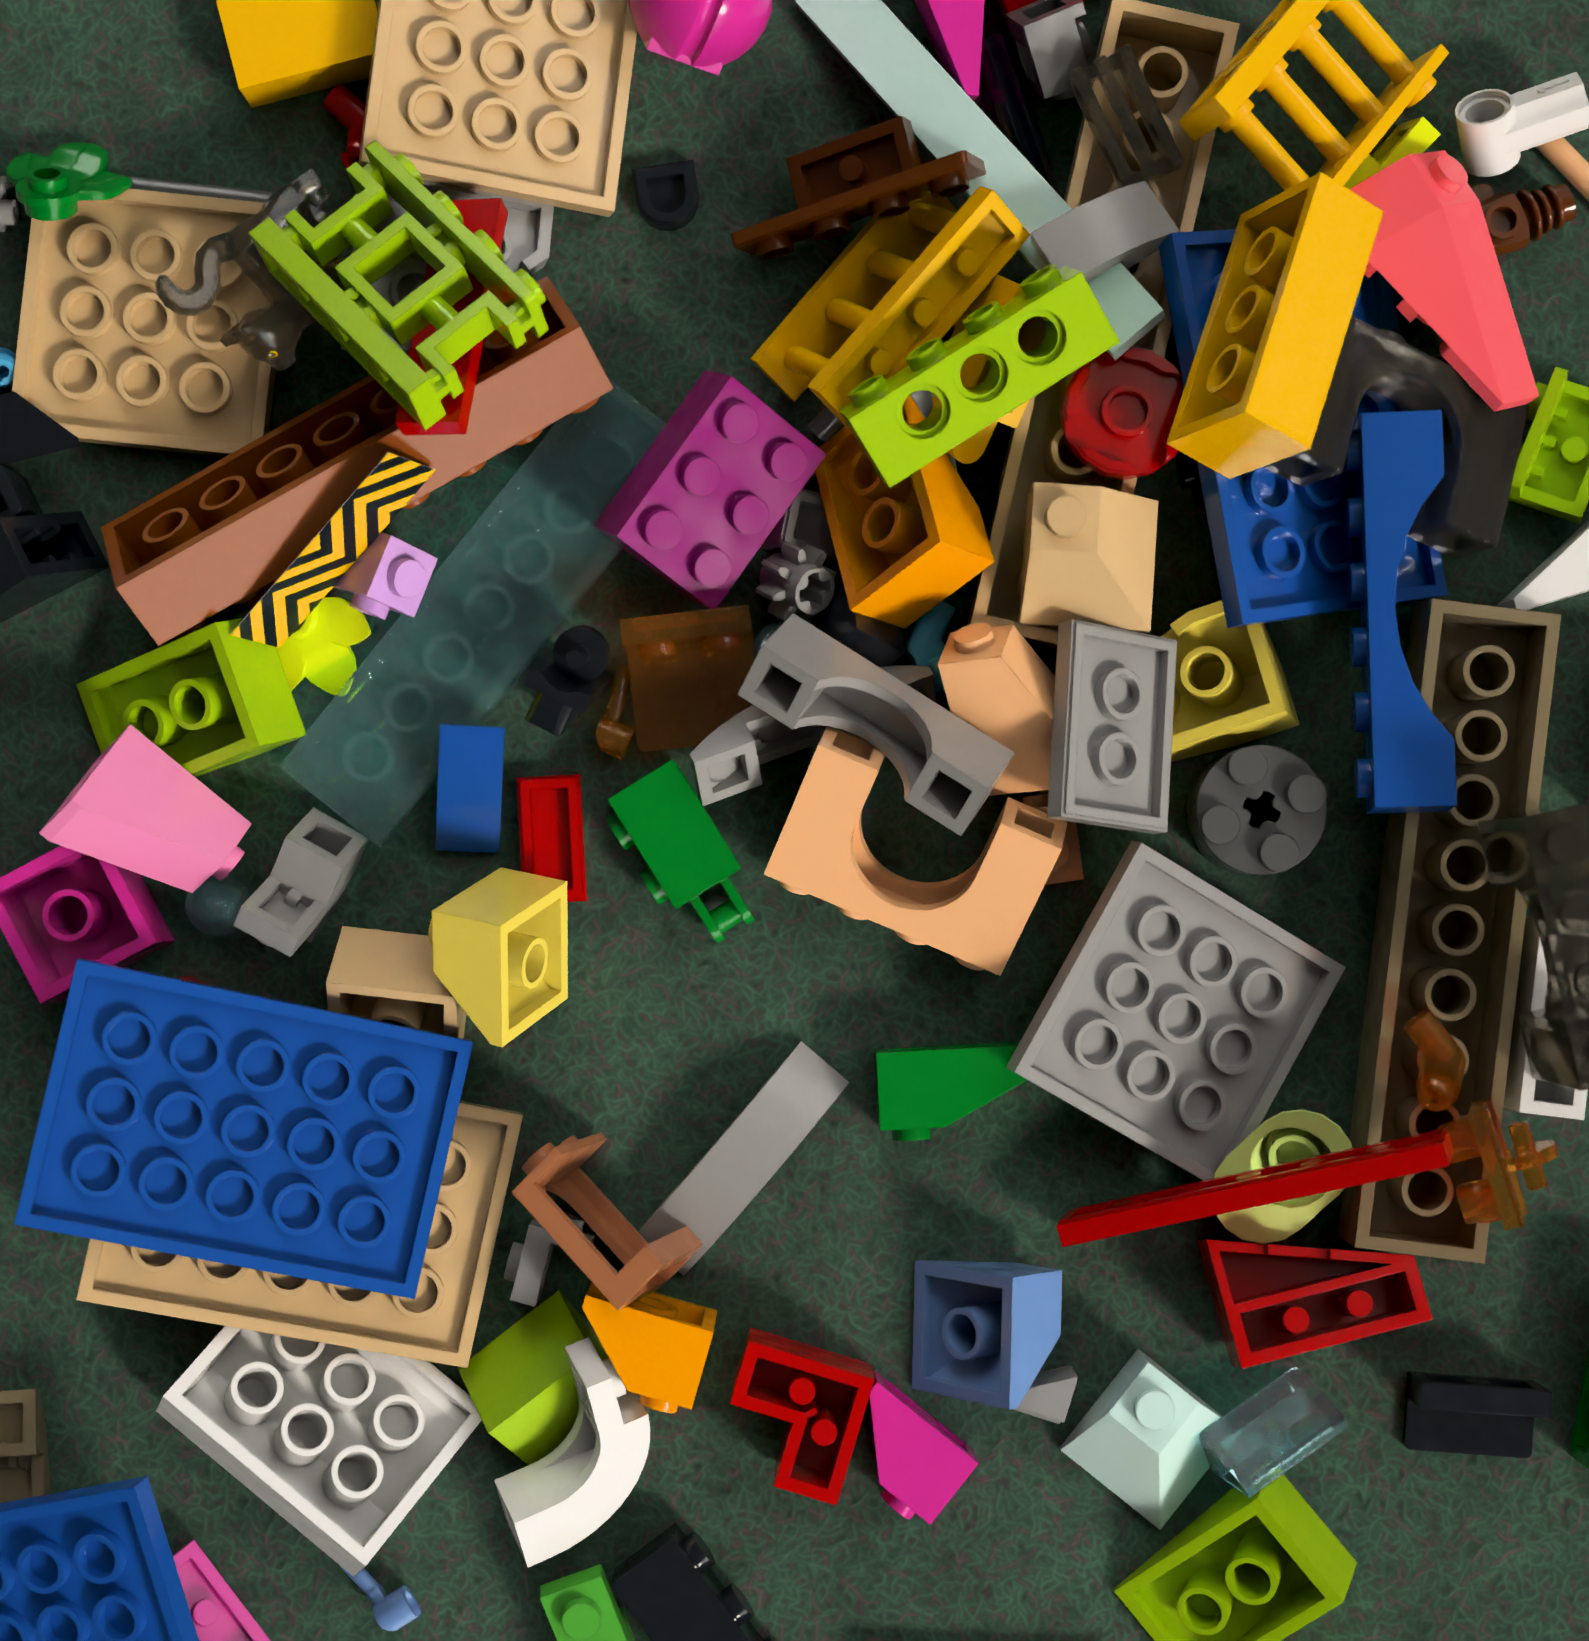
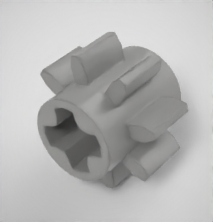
M785 541L782 543L780 552L772 554L767 560L763 559L761 562L763 566L759 577L760 585L756 588V593L772 600L768 606V613L784 621L794 613L808 623H811L813 614L823 611L830 604L835 591L834 578L837 572L822 566L826 560L827 553L809 544L800 548Z

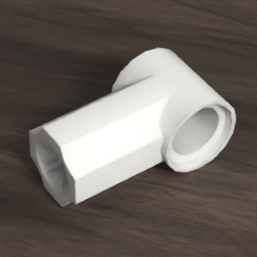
M1577 72L1511 95L1500 89L1476 91L1458 102L1455 108V116L1464 169L1469 174L1478 177L1500 175L1512 169L1518 163L1522 151L1588 129L1589 101L1584 83Z

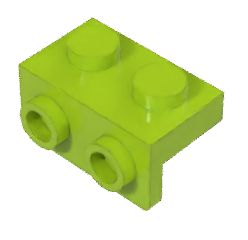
M1555 367L1549 384L1537 381L1536 387L1539 396L1530 404H1527L1524 418L1533 421L1524 443L1516 440L1512 441L1502 465L1500 477L1509 479L1506 500L1581 524L1589 504V387L1567 381L1569 370Z

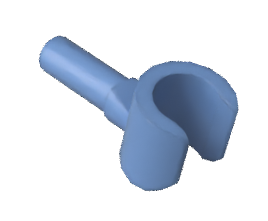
M341 1567L373 1604L372 1611L374 1617L382 1629L396 1631L420 1616L421 1607L407 1586L403 1585L387 1595L382 1585L364 1568L353 1577Z

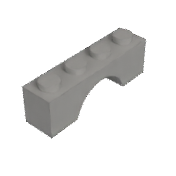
M794 613L761 646L737 694L792 730L811 725L830 726L845 730L866 740L880 750L897 769L904 785V801L959 836L963 834L983 806L1015 754L1012 750Z

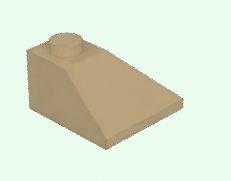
M1034 482L1026 497L1019 624L1058 627L1059 622L1074 619L1134 632H1150L1158 501L1102 486Z

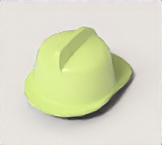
M1304 1109L1282 1111L1264 1121L1235 1147L1217 1168L1214 1178L1352 1148V1144L1342 1128L1323 1114ZM1344 1188L1219 1214L1217 1217L1225 1229L1242 1240L1261 1244L1282 1241L1301 1230L1322 1209L1338 1197Z

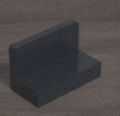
M1407 1371L1403 1445L1409 1450L1529 1458L1532 1454L1534 1417L1550 1418L1552 1392L1534 1380Z

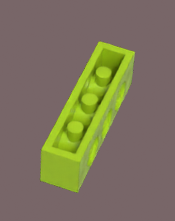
M1055 264L1036 271L1020 284L1023 293L1003 306H1000L998 301H993L978 308L962 321L966 329L945 343L939 337L925 342L905 357L909 365L887 380H885L882 374L875 375L849 392L848 397L851 403L841 408L839 412L877 475L889 488L1120 342L1081 271L1067 266L1058 270ZM1040 316L1046 328L1045 338L1036 349L1023 352L1018 343L1019 330L1025 321L1032 317ZM974 354H985L989 362L987 377L981 384L975 387H964L960 379V370L963 363ZM919 390L929 391L933 402L930 414L921 422L906 423L902 415V408L907 397Z

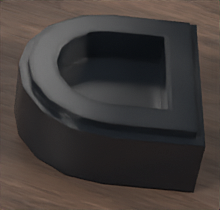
M694 160L631 169L637 207L641 217L649 226L660 231H675L685 227L693 220L699 206V192Z

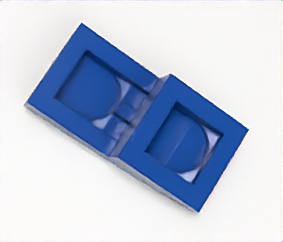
M440 724L435 850L499 853L505 727Z

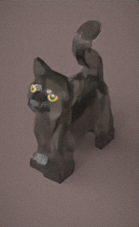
M313 169L308 170L289 184L272 193L257 214L229 231L209 238L201 246L195 255V284L189 290L182 289L167 275H159L155 282L156 294L162 303L176 314L196 316L209 310L220 293L221 264L233 260L260 288L270 305L250 311L242 316L239 322L220 339L221 343L225 347L238 343L254 360L267 362L278 371L289 368L295 362V348L302 331L317 322V320L268 271L249 232L268 217L283 229L288 225L284 216L293 209L314 228L330 216L323 212L319 206L331 194ZM304 250V252L345 292L346 290L336 272L335 267L342 261H344L347 257H349L351 254L339 258L335 257L324 267H322L306 250Z

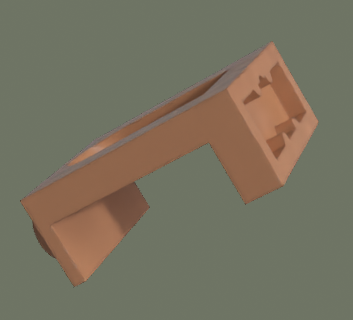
M601 1132L581 1139H577L575 1135H572L556 1147L552 1142H549L525 1162L522 1170L527 1176L512 1191V1194L617 1310L660 1289L704 1245L687 1226L651 1243H648L580 1168L607 1140ZM546 1191L554 1193L566 1201L625 1265L619 1272L561 1210Z

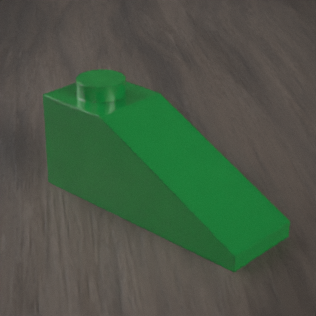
M1020 1042L874 1049L877 1117L880 1131L892 1130V1140L930 1139V1128L947 1127L1026 1082V1079L1006 1068Z

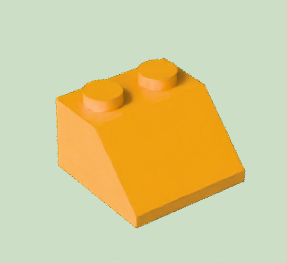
M592 1283L586 1293L582 1309L627 1391L639 1394V1403L653 1410L676 1413L678 1406L692 1410L713 1337L718 1310L656 1292L617 1310Z

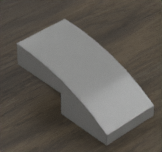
M1142 181L1090 200L1031 232L1030 235L1032 245L1046 266L1055 264L1058 270L1064 266L1079 270L1086 281L1089 282L1120 262L1126 269L1132 267L1158 251L1159 245L1167 235L1180 232V230L1147 182Z

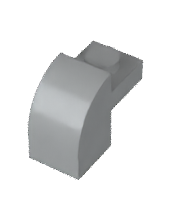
M313 807L285 837L270 876L240 907L233 926L255 937L264 945L291 957L305 940L311 943L327 922L353 876L369 838Z

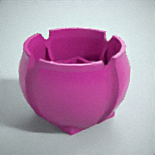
M628 0L631 17L647 50L719 76L722 66L740 58L756 44L765 31L772 13V0Z

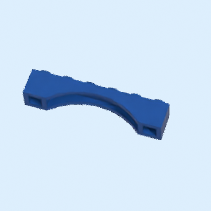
M1442 410L1361 413L1353 429L1354 433L1344 434L1343 438L1344 472L1355 473L1356 498L1346 499L1345 529L1347 538L1357 537L1358 562L1348 564L1347 591L1349 602H1360V627L1350 629L1349 650L1351 666L1362 667L1363 688L1362 693H1353L1352 726L1354 732H1364L1365 758H1355L1354 762L1356 798H1366L1367 814L1447 812L1457 806L1455 739L1432 714L1412 680L1400 646L1395 611L1397 571L1407 534L1422 505L1445 475Z

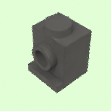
M1037 0L1005 14L1027 87L1045 100L1050 98L1053 101H1060L1074 97L1086 89V82L1092 80L1086 61L1087 58L1093 56L1091 40L1082 21L1079 19L1075 21V18L1086 14L1083 1Z

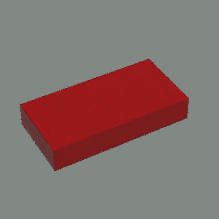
M581 774L516 777L521 872L567 881V902L588 901Z

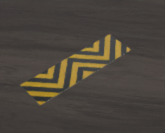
M388 452L230 635L280 648L436 470Z

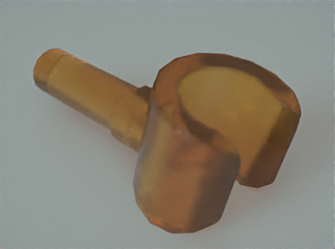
M616 666L610 702L607 705L606 714L603 715L596 729L598 748L618 759L625 758L637 731V728L620 721L625 708L632 671L631 668L626 666Z

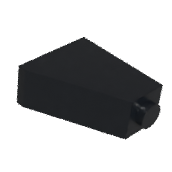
M81 511L0 518V623L110 567Z

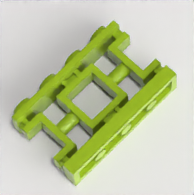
M374 140L364 148L370 162L363 168L355 162L346 169L357 195L313 228L293 209L284 216L288 225L283 229L268 217L251 230L249 235L268 271L406 412L427 431L446 415L440 400L447 394L454 399L464 391L456 370L451 364L495 329L516 349L527 341L524 333L528 330L537 338L541 337L549 330L540 306L546 301V298L537 282L528 272L520 268L514 273L504 264L503 254L486 232L479 229L472 233L463 224L464 219L460 211L444 192L439 190L432 195L424 187V181L420 173L404 154L399 152L393 157ZM386 191L407 212L380 233H377L373 228L394 212L385 193ZM352 245L356 251L335 267L346 291L344 292L304 250L324 267ZM416 251L437 273L392 307L371 285ZM466 268L488 291L458 313L452 306L473 290L465 270ZM430 323L437 329L435 333L415 348L426 373L382 328L401 346Z

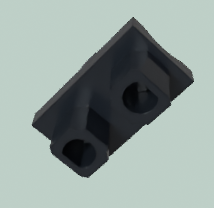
M586 625L572 626L560 634L555 641L553 650L531 667L524 685L537 691L525 717L526 721L556 736H560L565 732L569 721L574 723L580 714H583L606 692L614 674L605 670L611 654L609 643L601 632Z

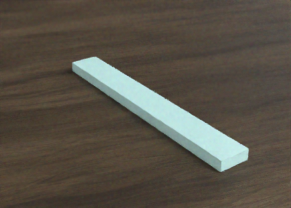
M793 0L798 9L895 117L903 116L911 121L915 139L934 160L962 150H966L983 160L986 174L969 181L970 187L964 192L968 198L979 186L994 190L1029 234L1051 220L1072 210L882 0ZM1030 235L1017 252L1036 272L1046 267V264L1032 245ZM1121 262L1087 282L1120 340L1118 344L1107 350L1114 360L1118 359L1166 317L1164 309Z

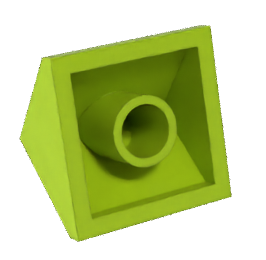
M560 1289L470 1357L468 1368H457L487 1432L528 1465L542 1459L560 1445L572 1429L578 1414V1393L565 1347L589 1337L601 1360L609 1358L602 1344Z

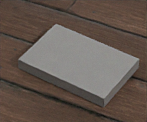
M1074 619L1058 623L1047 818L1149 834L1167 833L1177 640Z

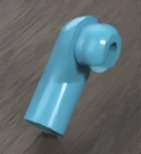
M944 601L916 620L905 644V653L910 664L929 666L933 672L935 692L945 691L937 664L945 647L942 638L956 611L953 606Z

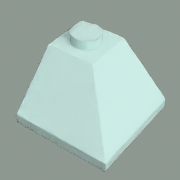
M1137 1349L1060 1446V1450L1161 1530L1239 1429L1140 1349Z

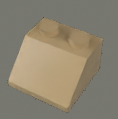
M342 926L326 980L328 1010L464 1038L467 1014L433 972V946L427 935Z

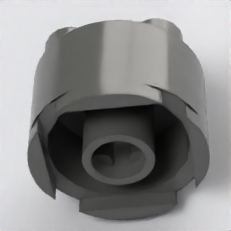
M1254 745L1225 753L1205 765L1190 786L1185 812L1194 843L1209 862L1222 870L1235 874L1268 875L1289 870L1304 860L1315 848L1321 838L1326 822L1327 794L1323 782L1300 757L1279 747ZM1260 797L1262 799L1260 808L1267 813L1265 821L1253 822L1252 825H1249L1251 813L1243 808L1244 801L1255 800Z

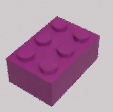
M705 370L593 526L685 597L715 611L827 454L734 377Z

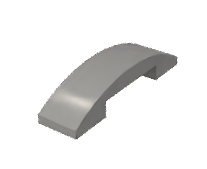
M894 665L880 667L936 703L934 674L929 666ZM751 705L716 728L690 753L698 798L702 806L762 785L759 765L818 744L826 726L811 725L792 730L755 705Z
M800 1041L763 1084L760 1091L682 1182L673 1189L638 1232L648 1243H651L687 1226L704 1245L678 1270L684 1276L783 1165L849 1084V1081L804 1042Z

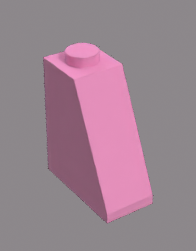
M130 724L95 760L39 834L49 842L193 893L211 875L221 881L233 870L245 853L237 845L252 823Z

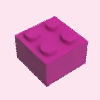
M59 846L0 877V928L40 1004L63 1001L68 998L78 958L127 967L175 941L147 885L138 873Z

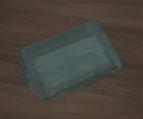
M1293 1367L1202 1430L1199 1434V1440L1211 1471L1250 1498L1349 1427L1347 1418L1304 1372L1297 1367Z

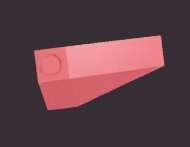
M1445 150L1408 154L1349 189L1384 211L1364 274L1369 278L1378 271L1404 298L1396 306L1401 314L1409 322L1417 318L1425 325L1431 327L1441 337L1442 341L1439 346L1441 356L1494 412L1530 404L1539 396L1484 213L1479 199L1467 183L1468 175L1464 167L1455 158L1448 155Z

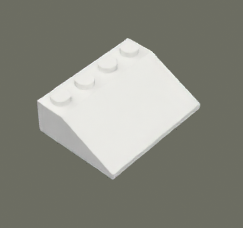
M224 1326L164 1394L156 1410L157 1413L353 1577L369 1563L482 1421L471 1396L429 1361Z

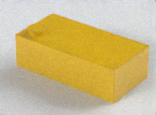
M1319 172L1240 215L1166 444L1228 479L1311 448L1384 211L1329 176Z

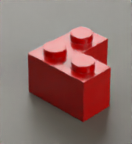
M750 1327L733 1382L730 1404L788 1422L774 1467V1487L837 1506L875 1380L873 1366L861 1360Z

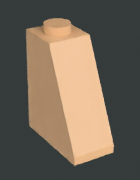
M974 623L966 625L955 632H950L937 664L950 712L1015 752L989 796L1049 790L1055 675L1013 624L991 627L986 623Z

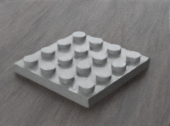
M1131 841L1006 1068L1202 1181L1212 1179L1225 1157L1261 1124L1346 967L1142 842Z

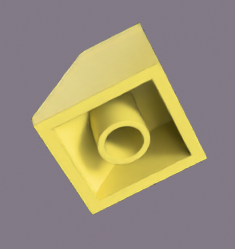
M500 867L432 910L428 937L433 946V972L491 1045L504 1047L568 999L567 881Z

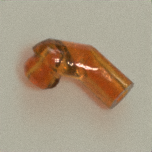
M1426 1009L1409 1020L1403 1029L1423 1054L1416 1083L1417 1099L1424 1108L1430 1111H1442L1451 1106L1459 1096L1466 1066V1057L1430 1009Z

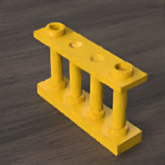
M1281 0L1177 123L1194 142L1217 127L1224 133L1231 130L1286 191L1310 177L1251 112L1255 105L1249 99L1250 95L1255 89L1257 92L1265 89L1327 159L1316 174L1322 172L1344 186L1404 109L1418 103L1434 88L1437 80L1432 74L1449 52L1441 43L1411 62L1359 0ZM1321 10L1324 13L1331 10L1391 79V82L1378 98L1375 97L1318 31L1322 24L1316 16ZM1288 50L1291 52L1299 50L1358 117V123L1345 139L1285 71L1288 63L1283 59V56Z
M979 186L958 211L947 198L934 199L930 194L909 202L910 209L899 216L882 220L871 218L750 359L789 400L795 402L809 388L843 425L850 429L839 412L841 408L851 403L848 397L849 392L865 380L878 374H882L885 380L909 366L905 357L914 349L931 339L938 337L942 339L1030 237L1029 232L994 190Z

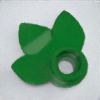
M73 142L57 147L50 156L28 152L13 158L6 167L7 180L15 185L16 198L24 204L25 213L31 218L43 221L69 218L78 211L77 201L111 199L122 194L133 185L131 178L106 171L109 160L108 152L103 147L94 143Z

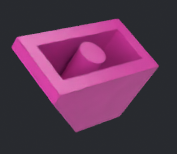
M875 1370V1380L869 1400L879 1484L885 1488L880 1495L891 1508L904 1518L910 1520L916 1513L931 1525L979 1464L975 1450Z

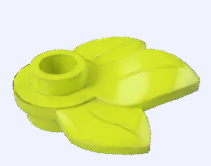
M324 597L280 648L275 647L291 691L306 677L311 683L332 695L345 697L350 693L357 673L356 658L351 645H356L371 635L365 615L361 611L350 607V600L344 597Z

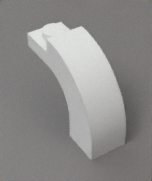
M589 1337L565 1347L579 1399L578 1414L569 1434L558 1447L542 1459L494 1480L507 1523L527 1567H531L571 1548L605 1523L631 1493L640 1477L648 1455L650 1444L648 1413L644 1406L639 1403L638 1395L627 1391L610 1358L601 1360Z

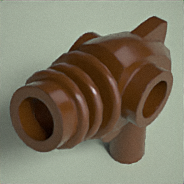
M1564 183L1556 186L1547 184L1541 190L1535 188L1530 192L1522 189L1516 195L1513 192H1506L1495 196L1489 184H1479L1472 188L1480 201L1496 256L1526 248L1530 240L1532 242L1538 241L1542 234L1550 233L1552 228L1555 230L1562 229L1564 223L1572 221L1576 217L1574 197L1569 187Z

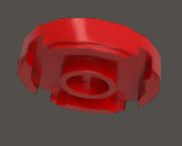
M1130 347L1116 360L1108 352H1104L1080 367L1064 391L1060 412L1065 441L1078 460L1101 476L1124 480L1151 475L1170 462L1178 453L1177 449L1166 443L1184 390L1181 374L1173 363L1149 349Z

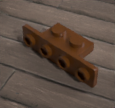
M903 116L896 117L786 158L798 209L732 233L733 247L756 255L758 260H771L786 256L794 251L793 243L812 236H814L815 240H828L842 236L851 231L850 223L871 215L876 220L899 216L910 209L909 202L930 194L934 199L948 198L961 194L969 189L970 180L986 174L984 162L968 151L962 150L921 165L911 121Z

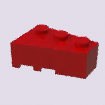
M1207 1239L1197 1240L1231 1366L1244 1369L1433 1320L1414 1255Z

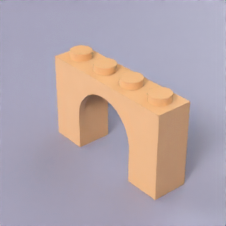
M826 726L764 875L777 880L783 888L799 895L810 894L834 904L840 912L850 918L857 920L868 919L892 929L906 942L914 945L927 944L948 953L957 962L969 969L977 971L987 970L1001 976L1060 855L1068 822L1047 818V813L1008 797L980 857L965 872L951 879L939 882H917L900 877L885 868L873 856L865 842L861 826L863 806L885 755L866 740L850 732Z

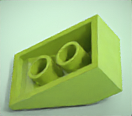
M244 618L212 623L76 684L101 754L131 724L194 777L257 756L304 737L307 734L275 646L230 635Z
M1272 1462L1228 1491L1118 1584L1114 1592L1154 1641H1281L1344 1602L1357 1562L1274 1462Z

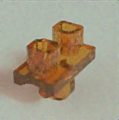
M1492 1098L1473 1102L1467 1115L1459 1116L1438 1127V1130L1444 1129V1131L1449 1132L1454 1150L1450 1164L1481 1156L1488 1178L1457 1185V1198L1465 1223H1491L1502 1220L1505 1231L1523 1227L1526 1224L1524 1215L1528 1214V1208L1516 1171L1522 1170L1529 1191L1547 1187L1548 1183L1542 1164L1550 1162L1559 1156L1556 1144L1553 1140L1534 1142L1528 1122L1522 1121L1508 1126L1515 1147L1508 1149Z

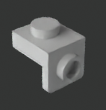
M564 1212L589 1241L594 1244L596 1233L583 1228L585 1221L580 1216ZM535 1218L529 1224L524 1244L513 1242L504 1273V1280L514 1282L510 1300L531 1306H536L542 1295L554 1244L558 1245Z

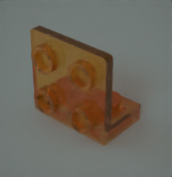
M749 605L620 620L622 646L627 651L637 745L640 751L651 752L698 746L720 725L753 705L737 695L755 660Z

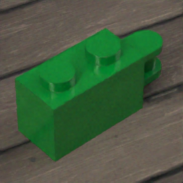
M674 759L607 799L615 813L605 819L625 851L634 845L640 851L649 867L639 872L659 905L669 899L674 908L679 909L688 902H691L717 944L726 939L723 935L725 931L744 920L747 925L755 921L746 903L729 878L743 868ZM721 883L730 899L709 911L700 895Z

